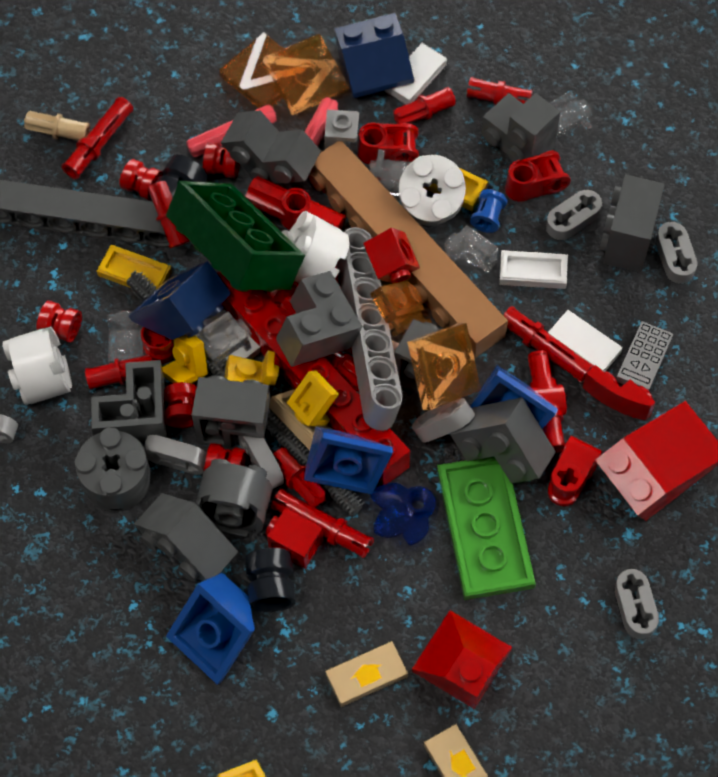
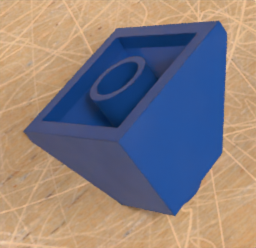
M224 573L197 584L166 635L177 648L216 684L222 682L255 630L248 595Z

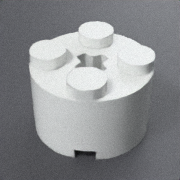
M439 155L420 156L412 161L403 171L399 182L400 202L416 222L428 226L442 224L456 216L462 207L466 191L464 176L459 167L448 158ZM436 184L437 190L441 193H435L432 198L427 197V190L424 187Z
M303 211L290 231L284 230L282 232L305 254L295 282L299 283L301 279L331 271L334 278H336L340 270L335 268L339 258L346 259L349 249V236L319 217Z
M51 326L3 341L5 355L9 361H12L14 368L8 371L10 382L14 390L19 389L25 405L71 392L72 381L65 355L62 356L57 347L61 344Z

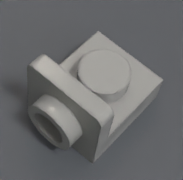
M327 110L325 149L337 141H343L344 144L345 142L357 141L359 112Z

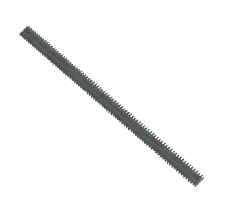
M135 270L127 280V285L144 302L155 291L156 286H153L154 283H151V280L148 281V277L145 278L146 275H143V272L139 273ZM197 333L195 336L204 342L208 370H211L214 376L225 378L227 359L223 360L224 356L220 357L222 354H218L219 351H215L216 348H213V345L209 346L211 342L207 343L208 339L204 340L205 336L201 337L202 333ZM269 408L266 423L267 431H270V434L273 435L282 447L284 446V448L289 450L290 454L293 455L301 466H306L310 450ZM319 484L345 510L346 514L348 513L349 517L352 515L356 516L365 503H359L362 499L356 500L359 496L353 497L356 493L350 494L353 490L348 491V489Z

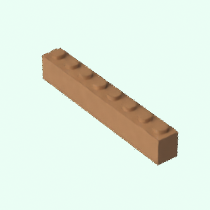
M337 141L319 154L309 175L310 182L318 191L322 190L329 197V202L335 211L346 215L351 228H362L372 238L391 227L406 233L420 268L410 273L411 277L405 282L410 287L416 301L420 304L424 303L432 311L431 313L436 323L442 328L446 327L453 334L456 345L462 351L467 350L475 359L506 337L508 320L343 141Z

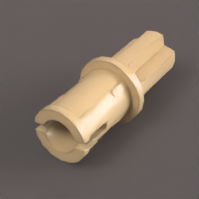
M28 111L24 120V126L27 130L52 135L53 139L63 137L79 141L83 137L86 138L90 131V123L63 118L62 114L52 116Z

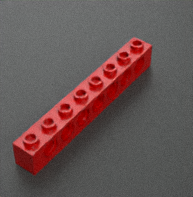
M218 272V276L231 292V295L221 303L224 306L223 309L260 346L261 354L264 357L268 350L275 352L274 365L279 366V374L288 384L296 390L309 371H317L337 391L338 397L325 413L330 418L328 425L333 430L350 433L393 447V454L378 483L384 488L410 467L411 450L390 428L382 431L375 430L365 422L360 395L325 357L294 367L290 366L276 340L287 316L280 312V308L263 290L238 291L230 285L228 279L221 272Z

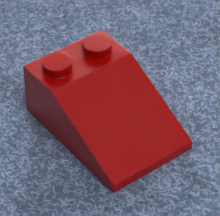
M684 401L622 438L595 461L635 513L647 521L718 466V440L690 405Z

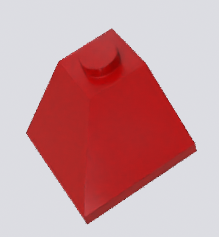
M450 610L415 663L412 672L475 710L511 652L512 647Z

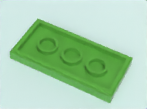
M488 457L437 465V473L464 600L535 589L536 583L513 483L509 481L496 458Z

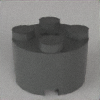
M106 428L89 438L80 448L75 458L76 472L86 498L94 506L107 511L121 508L126 510L137 505L146 496L150 486V467L142 444L134 436L118 431L116 428Z
M214 459L210 467L205 469L195 503L223 535L240 538L248 537L249 531L256 530V534H258L263 529L272 493V485L266 478L267 471L259 466L244 467L231 464L224 459Z

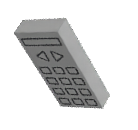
M642 321L617 375V382L624 385L631 379L635 384L641 385L649 391L672 340L673 333Z

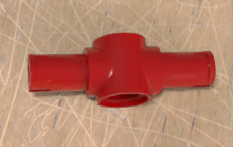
M534 351L528 355L532 378L529 386L558 408L555 416L542 430L556 453H560L565 446L561 425L564 419L563 415H566L567 412L564 387L562 384L557 385L556 379L552 378L547 351Z

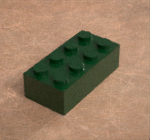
M178 182L165 216L176 226V230L184 234L193 243V247L211 262L212 267L220 271L228 279L234 289L241 292H248L249 290H264L268 292L291 290L305 254L237 188L229 183Z

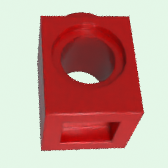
M391 227L363 243L379 280L399 284L408 280L411 277L410 273L420 268L407 235L403 231Z
M288 508L284 509L280 517L274 516L265 533L268 535L269 548H281L290 551L292 562L306 569L323 542V527Z

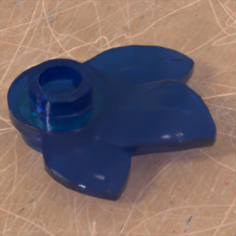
M388 483L374 489L370 497L383 509L374 523L373 532L376 535L392 538L402 534L410 546L425 538L429 531L428 518L433 514L436 506L435 497L430 490L421 486H414L408 489L399 483ZM414 501H421L424 503V507L415 509L411 504Z

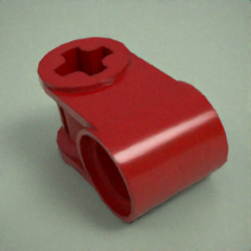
M367 123L363 125L358 135L357 154L359 159L370 165L396 164L408 166L419 157V151L416 149V139L419 136L418 128L411 123Z
M552 150L513 162L509 167L505 185L507 196L514 201L523 202L546 194H555L567 188L571 183V178L567 173H564L559 163L561 160L559 153Z
M570 436L551 475V481L547 490L550 500L562 507L574 504L587 480L593 475L598 465L595 460L603 454V451L574 436Z

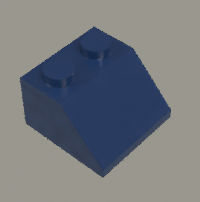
M395 13L334 28L338 55L353 98L415 83L404 34Z
M206 261L167 279L128 317L132 322L171 340L185 334L190 338L205 327L203 321L206 318L210 319L223 310L224 306L221 303L231 295V292L211 264Z

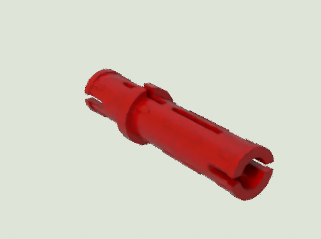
M118 97L86 138L83 137L76 143L77 149L61 166L69 177L73 179L79 178L92 160L98 159L101 155L100 150L128 115L133 112L134 108L128 100Z
M511 306L504 313L503 316L508 320L507 328L522 338V343L525 346H532L538 351H547L548 358L567 371L580 383L584 381L586 372L594 366L592 363L586 361L543 329L544 325L539 321L534 323L514 306Z
M280 489L274 498L278 499V502L272 501L271 509L282 513L285 508H288L323 527V536L327 538L328 543L332 545L339 544L358 554L361 558H364L370 551L367 546H372L374 538L348 526V521L345 519H335L287 493L284 489Z

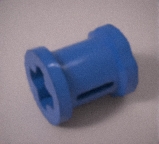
M484 189L479 195L478 200L480 203L477 212L472 214L470 223L482 232L493 233L499 228L500 222L498 218L508 200L501 192L493 189Z

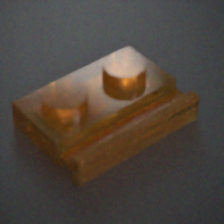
M409 281L380 286L370 293L385 322H391L394 326L395 331L392 332L394 337L405 334L413 319L422 323H432L430 318L425 319L421 312L425 309L421 304V295L417 288L410 284Z

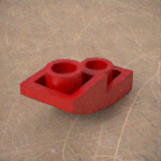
M597 365L586 372L582 388L598 401L633 418L646 421L651 417L656 402L645 387L638 386L631 379L620 387L616 378L611 373L603 372Z

